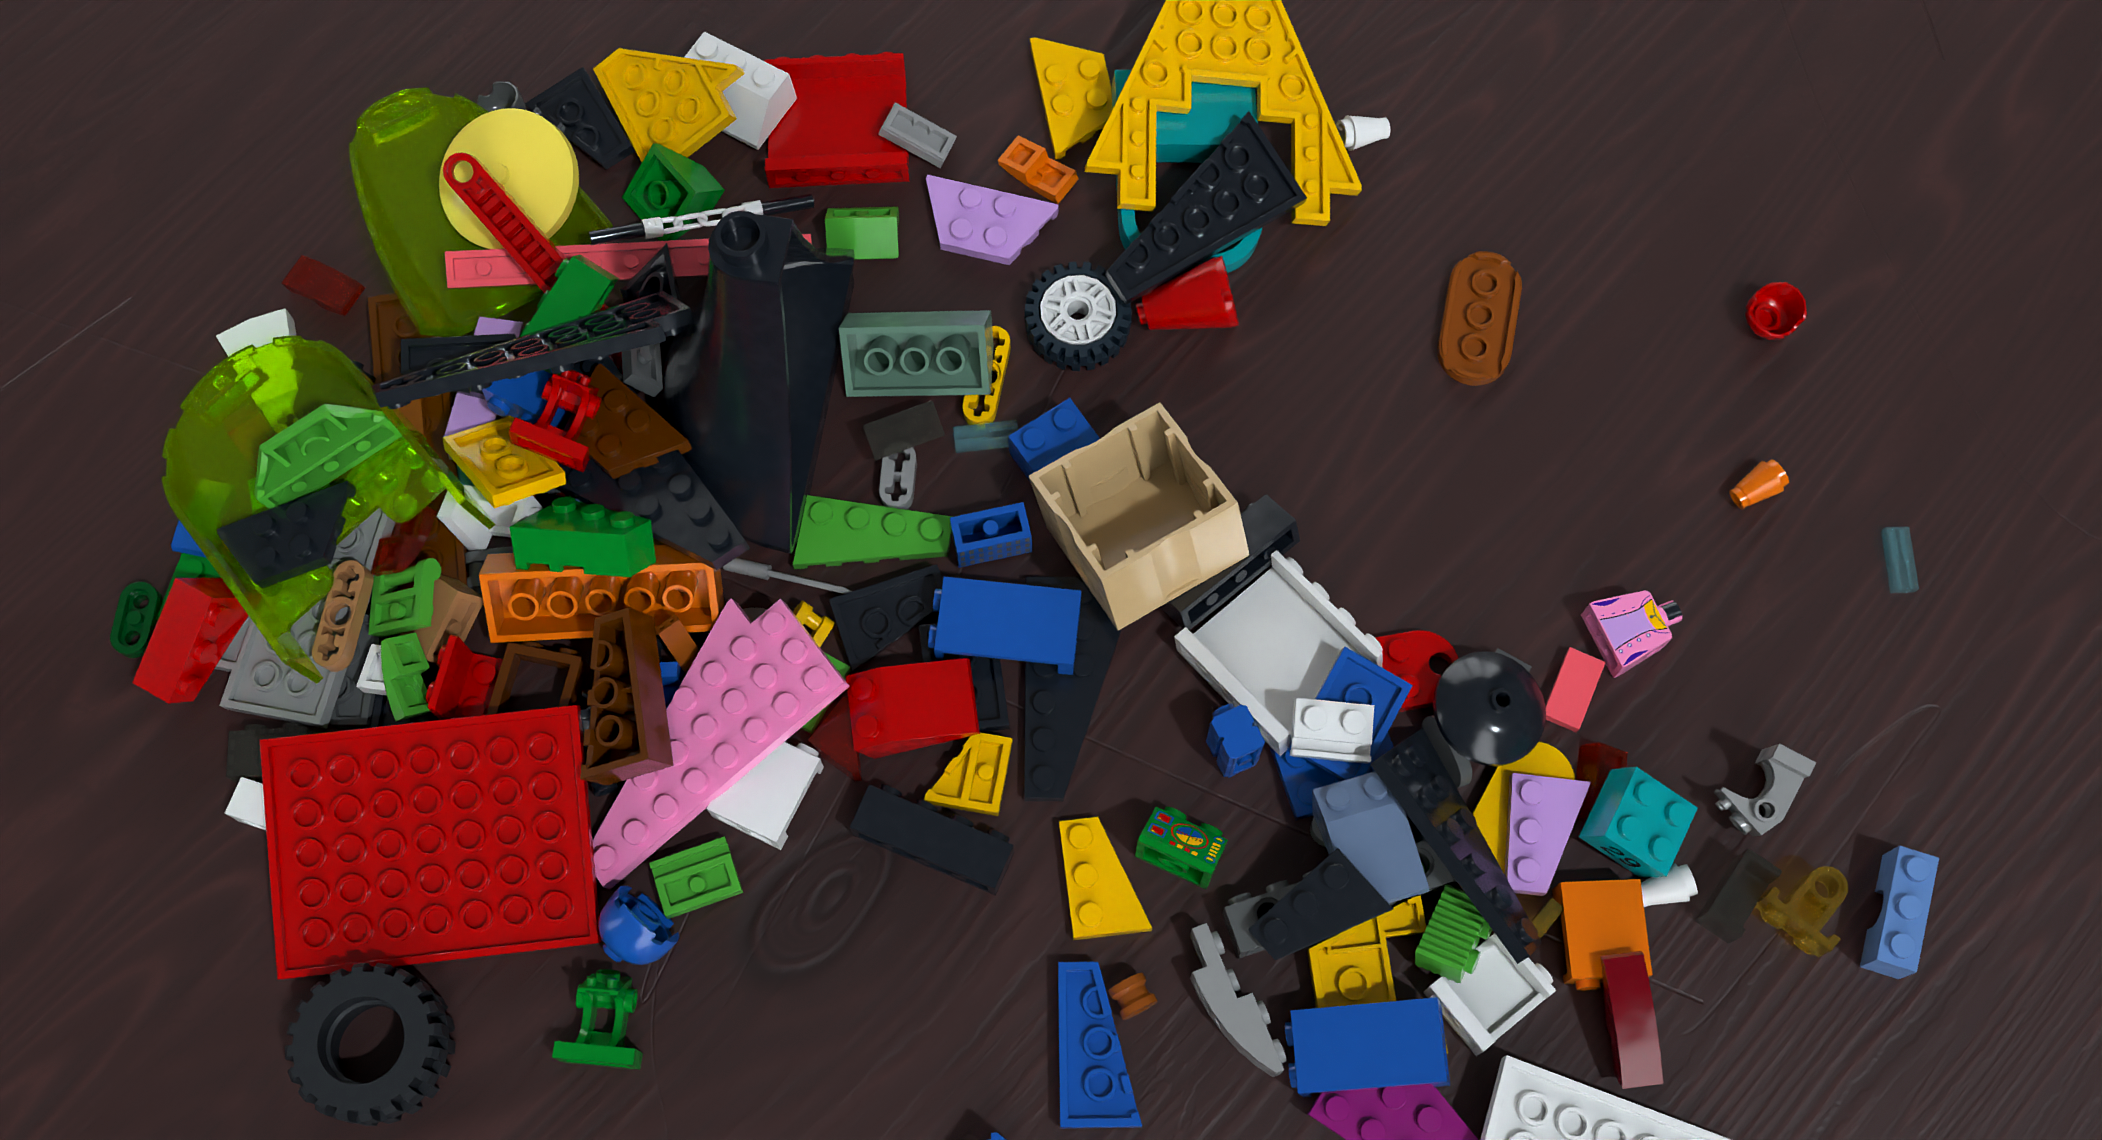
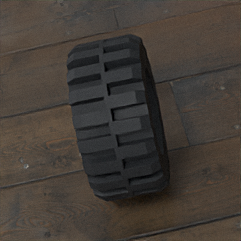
M368 963L354 964L350 972L341 968L330 973L332 981L328 984L321 981L317 982L310 989L314 994L310 1001L307 1002L301 999L295 1011L301 1013L297 1023L289 1022L286 1034L293 1037L292 1045L285 1046V1059L294 1063V1067L289 1068L288 1074L292 1083L301 1086L298 1094L305 1102L314 1104L315 1110L352 1124L356 1123L364 1126H377L379 1122L391 1124L400 1121L401 1114L403 1113L414 1114L423 1108L420 1101L425 1096L433 1098L440 1088L435 1083L440 1075L447 1078L452 1067L445 1064L447 1054H455L456 1042L449 1039V1033L453 1032L455 1027L453 1018L445 1013L448 1006L442 997L434 993V988L428 983L403 969H397L389 964L377 963L375 966H372ZM383 1006L394 1010L400 1016L404 1027V1044L397 1062L385 1075L375 1081L359 1083L349 1079L341 1067L339 1058L340 1042L346 1028L359 1014L373 1007Z

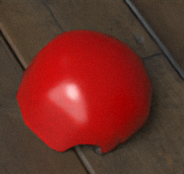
M1787 282L1769 283L1756 291L1748 301L1745 312L1747 324L1755 334L1767 340L1783 339L1785 336L1792 334L1805 321L1807 316L1806 300L1798 288Z

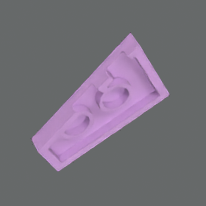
M1518 773L1510 775L1505 876L1514 893L1544 896L1547 893L1591 782Z

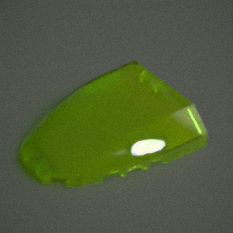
M429 87L401 90L374 102L357 119L355 136L352 143L349 142V156L357 196L374 250L387 279L411 321L421 335L441 337L463 336L476 329L479 316L496 319L542 296L544 292L537 285L470 289L447 288L445 251L486 249L464 238L447 218L440 199V169L445 153L456 135L468 123L489 111L456 93L454 98L432 94ZM579 186L576 201L569 217L549 239L555 246L589 245L588 231L611 228L613 225Z

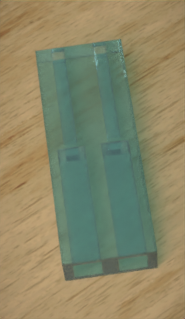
M1017 420L953 427L956 453L1009 447L1008 436L1018 430Z
M1885 527L1881 531L1890 592H1916L1919 589L1910 529L1909 527Z

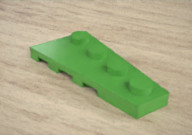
M807 495L793 567L794 569H805L811 565L826 564V567L840 566L846 562L864 561V563H876L881 559L899 558V560L946 557L949 553L952 537L950 517L952 516Z

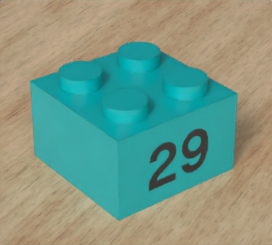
M1638 767L1611 769L1579 838L1638 877H1667L1698 807Z

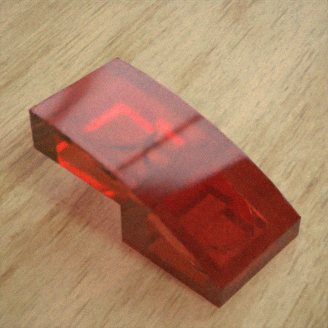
M301 255L282 281V284L289 291L310 298L321 308L342 316H346L365 289L361 283L304 255Z
M426 505L400 510L394 536L379 539L371 574L382 576L403 572L423 548L432 529L437 511Z

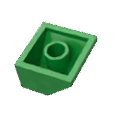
M655 143L651 146L622 198L641 220L654 217H678L713 210L725 189L703 165ZM697 218L683 221V225L698 223ZM673 222L663 223L664 229L673 227ZM689 230L664 234V236L657 238L659 241L676 240Z

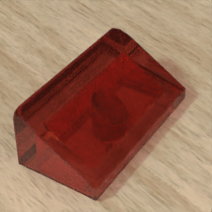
M1601 742L1580 746L1576 780L1591 783L1576 820L1586 822L1610 770L1627 767L1628 752Z

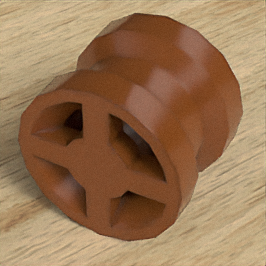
M1143 972L1121 981L1108 990L1111 999L1117 1000L1121 1007L1119 1014L1122 1020L1132 1018L1158 1002L1155 994L1147 990L1145 986L1147 979Z

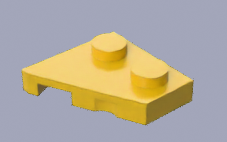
M981 732L980 734L970 736L963 745L959 755L953 758L945 768L941 778L932 789L926 792L924 801L937 806L999 816L1013 743L1012 738Z

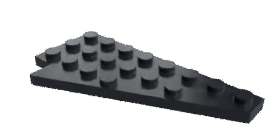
M660 291L370 387L380 408L387 406L388 409H397L408 405L412 400L437 396L463 388H469L470 392L480 391L490 387L493 381L506 378L515 379L528 373L549 368L552 374L562 373L574 368L575 362L588 359L589 361H598L609 357L613 353L666 341L665 337L677 335L685 331L684 326L694 323L690 307L666 292Z
M610 357L598 361L583 360L571 369L591 377L595 367L601 363L623 382V374ZM625 384L630 390H632L637 395V393L631 386ZM572 412L568 413L559 429H564ZM678 449L658 456L659 463L645 468L638 467L632 470L631 473L615 479L610 477L591 458L584 472L558 463L565 471L566 484L555 489L586 504H600L606 509L618 512L628 511L632 512L634 516L650 519L654 539L715 570L722 568L750 549L740 532Z

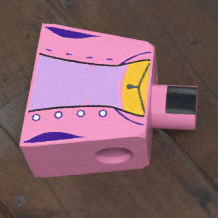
M1646 590L1591 602L1581 614L1613 678L1622 675L1665 647L1672 639V633L1668 626L1682 621L1681 610L1674 600L1657 606L1651 593Z

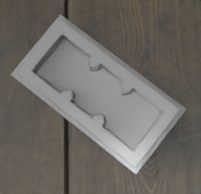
M896 102L878 134L939 168L943 165L957 138L956 135Z

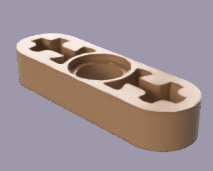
M345 561L335 569L312 648L314 661L331 672L344 670L353 659L374 583L372 572L358 561ZM356 575H359L357 581H351L350 585L347 584L349 578H355ZM344 607H350L351 615L348 621L342 625H336L335 617L338 611ZM333 632H336V633H338V634H340V635H343V636L341 637V636H339V635L336 634V636L334 637L332 634H333ZM336 647L339 648L337 654H332L330 658L327 657L329 651H334Z

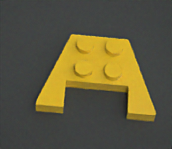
M1415 896L1393 907V910L1356 925L1307 950L1316 1008L1396 1001L1386 938L1425 932L1426 923L1421 896Z

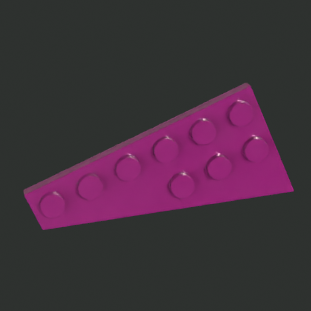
M1432 1084L1319 1093L1307 1113L1308 1116L1344 1140H1478Z

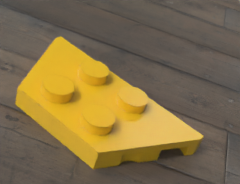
M1034 37L1030 38V49L1055 160L1064 157L1069 148L1078 142L1083 144L1092 138L1096 131L1104 128L1112 112L1111 84L1104 54Z

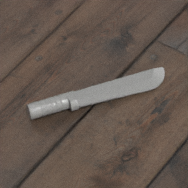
M735 558L723 566V569L726 571L764 580L774 577L842 594L853 592L842 586L774 571L771 565Z

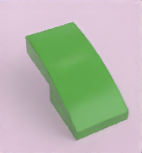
M411 633L386 638L381 641L383 679L395 722L426 715L431 712L426 703L427 688L421 676V673L430 667L417 634Z

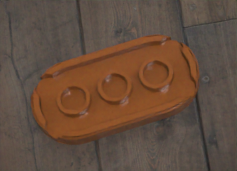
M1479 251L1470 254L1462 261L1460 260L1452 270L1447 287L1437 346L1438 360L1443 370L1451 378L1471 386L1485 385L1498 379L1507 368L1512 354L1522 280L1518 271L1515 272L1514 268L1510 265L1511 262L1504 256L1494 252Z

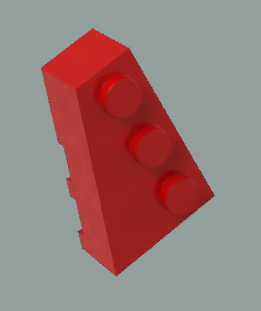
M175 578L132 683L168 704L194 701L260 597L226 578Z

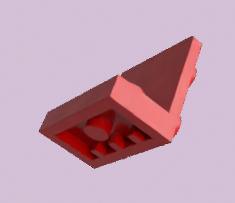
M450 635L447 645H443L438 654L437 664L439 671L436 680L432 681L427 689L426 703L428 704V709L439 720L486 715L503 659L475 654L459 636Z

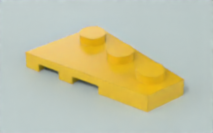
M1091 817L1059 821L1073 940L1152 931V926L1099 818Z

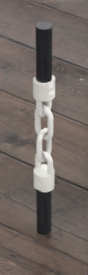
M812 194L766 202L756 200L744 202L740 206L727 209L719 208L678 217L642 219L640 223L588 231V237L591 246L645 237V239L662 237L664 234L703 226H716L721 219L708 221L707 216L722 214L723 218L734 211H749L754 214L770 216L814 208V199ZM697 218L698 223L683 225L684 220ZM673 222V227L664 229L663 223Z

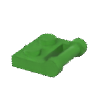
M427 558L419 561L415 566L396 571L384 569L375 573L368 635L382 638L431 626L434 611V581L441 576V566L436 559ZM414 582L413 588L392 592L399 585Z

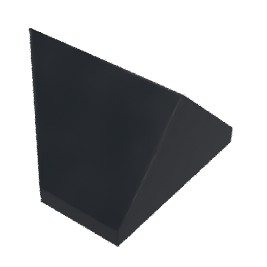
M667 243L626 286L620 289L624 303L660 291H664L682 302Z

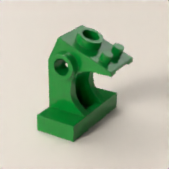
M600 969L596 971V974L593 973L587 976V979L579 984L576 995V1007L583 1008V1018L578 1038L575 1043L555 1041L552 1058L567 1063L641 1069L643 1053L634 1048H624L629 1013L635 1012L638 998L637 989L631 988L632 977L620 976V971ZM598 1008L615 1010L612 1033L594 1031Z

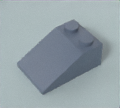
M1376 771L1312 789V813L1329 855L1339 848L1389 903L1429 892V885L1406 812Z

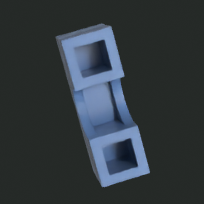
M1898 846L1882 855L1875 892L1883 894V905L1877 922L1873 927L1867 929L1860 963L1861 968L1896 979H1901L1917 972L1939 857L1903 846Z

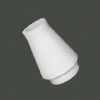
M1347 115L1343 120H1338L1336 123L1344 146L1349 151L1381 139H1387L1390 136V123L1386 117L1371 118Z
M1673 864L1667 877H1650L1641 883L1644 907L1690 901L1691 896L1698 894L1694 877L1687 864L1681 866Z

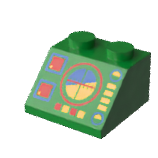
M1155 807L1138 839L1135 857L1203 889H1207L1228 839L1221 837L1223 832L1212 825L1201 823L1200 826H1197L1187 821V816L1175 808L1165 807L1163 810Z

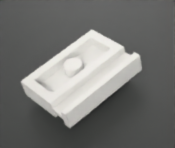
M1295 698L1293 701L1290 756L1364 764L1370 763L1374 705Z

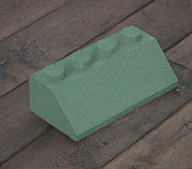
M991 310L848 313L839 327L846 397L990 395L994 348Z

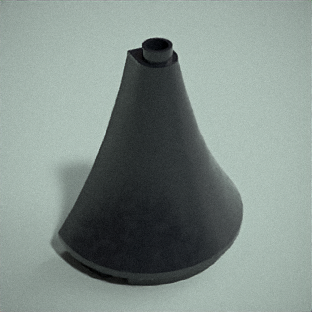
M734 211L725 215L718 222L709 238L708 278L704 298L692 311L694 323L685 325V331L677 334L670 345L662 367L663 389L658 393V414L689 441L692 449L683 453V457L742 537L765 548L792 553L797 547L807 495H810L839 359L841 349L839 327L848 314L854 288L852 272L855 255L853 249L815 248L803 237L793 219L759 215L749 211Z

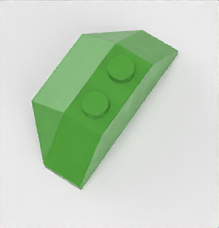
M323 404L259 445L254 491L256 500L271 509L312 494L405 435V432L401 426L383 411Z

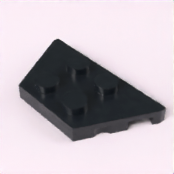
M348 480L217 528V534L253 583L262 589L331 564L337 548V538L342 533L346 522L342 512L347 498H354L356 487Z

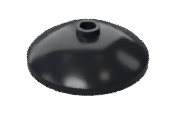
M1486 651L1464 655L1444 670L1435 687L1433 711L1442 736L1457 753L1474 763L1486 766H1503L1516 762L1535 748L1543 734L1546 722V708L1542 692L1533 676L1521 664L1510 657ZM1496 696H1499L1503 699L1505 703L1504 707H1501L1497 704Z

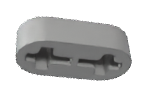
M893 442L884 450L879 487L881 503L884 507L907 510L912 505L917 459L914 448L907 442ZM898 453L905 454L906 460L902 463V472H896L895 461L892 460L897 459ZM895 482H900L902 494H906L900 495L899 501H892L891 495L887 494L894 492Z

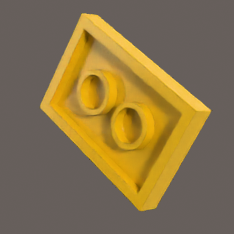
M512 416L443 437L444 450L493 508L510 505L515 501L539 493H545L550 489L566 484L565 471L556 461L511 443L509 429L515 419Z

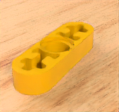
M992 326L993 339H999L1000 343L996 347L995 360H993L992 371L997 374V379L991 384L990 395H985L984 404L986 411H983L981 416H974L973 409H976L978 406L979 395H965L963 401L965 421L971 427L978 429L988 427L995 420L1011 350L1008 332L998 326Z

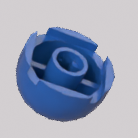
M620 886L604 905L598 920L599 933L605 943L603 950L616 962L624 960L635 965L655 962L668 953L678 942L679 933L677 932L672 936L669 929L674 924L671 918L667 919L661 907L648 896L641 893L638 898H635L628 894L632 887Z

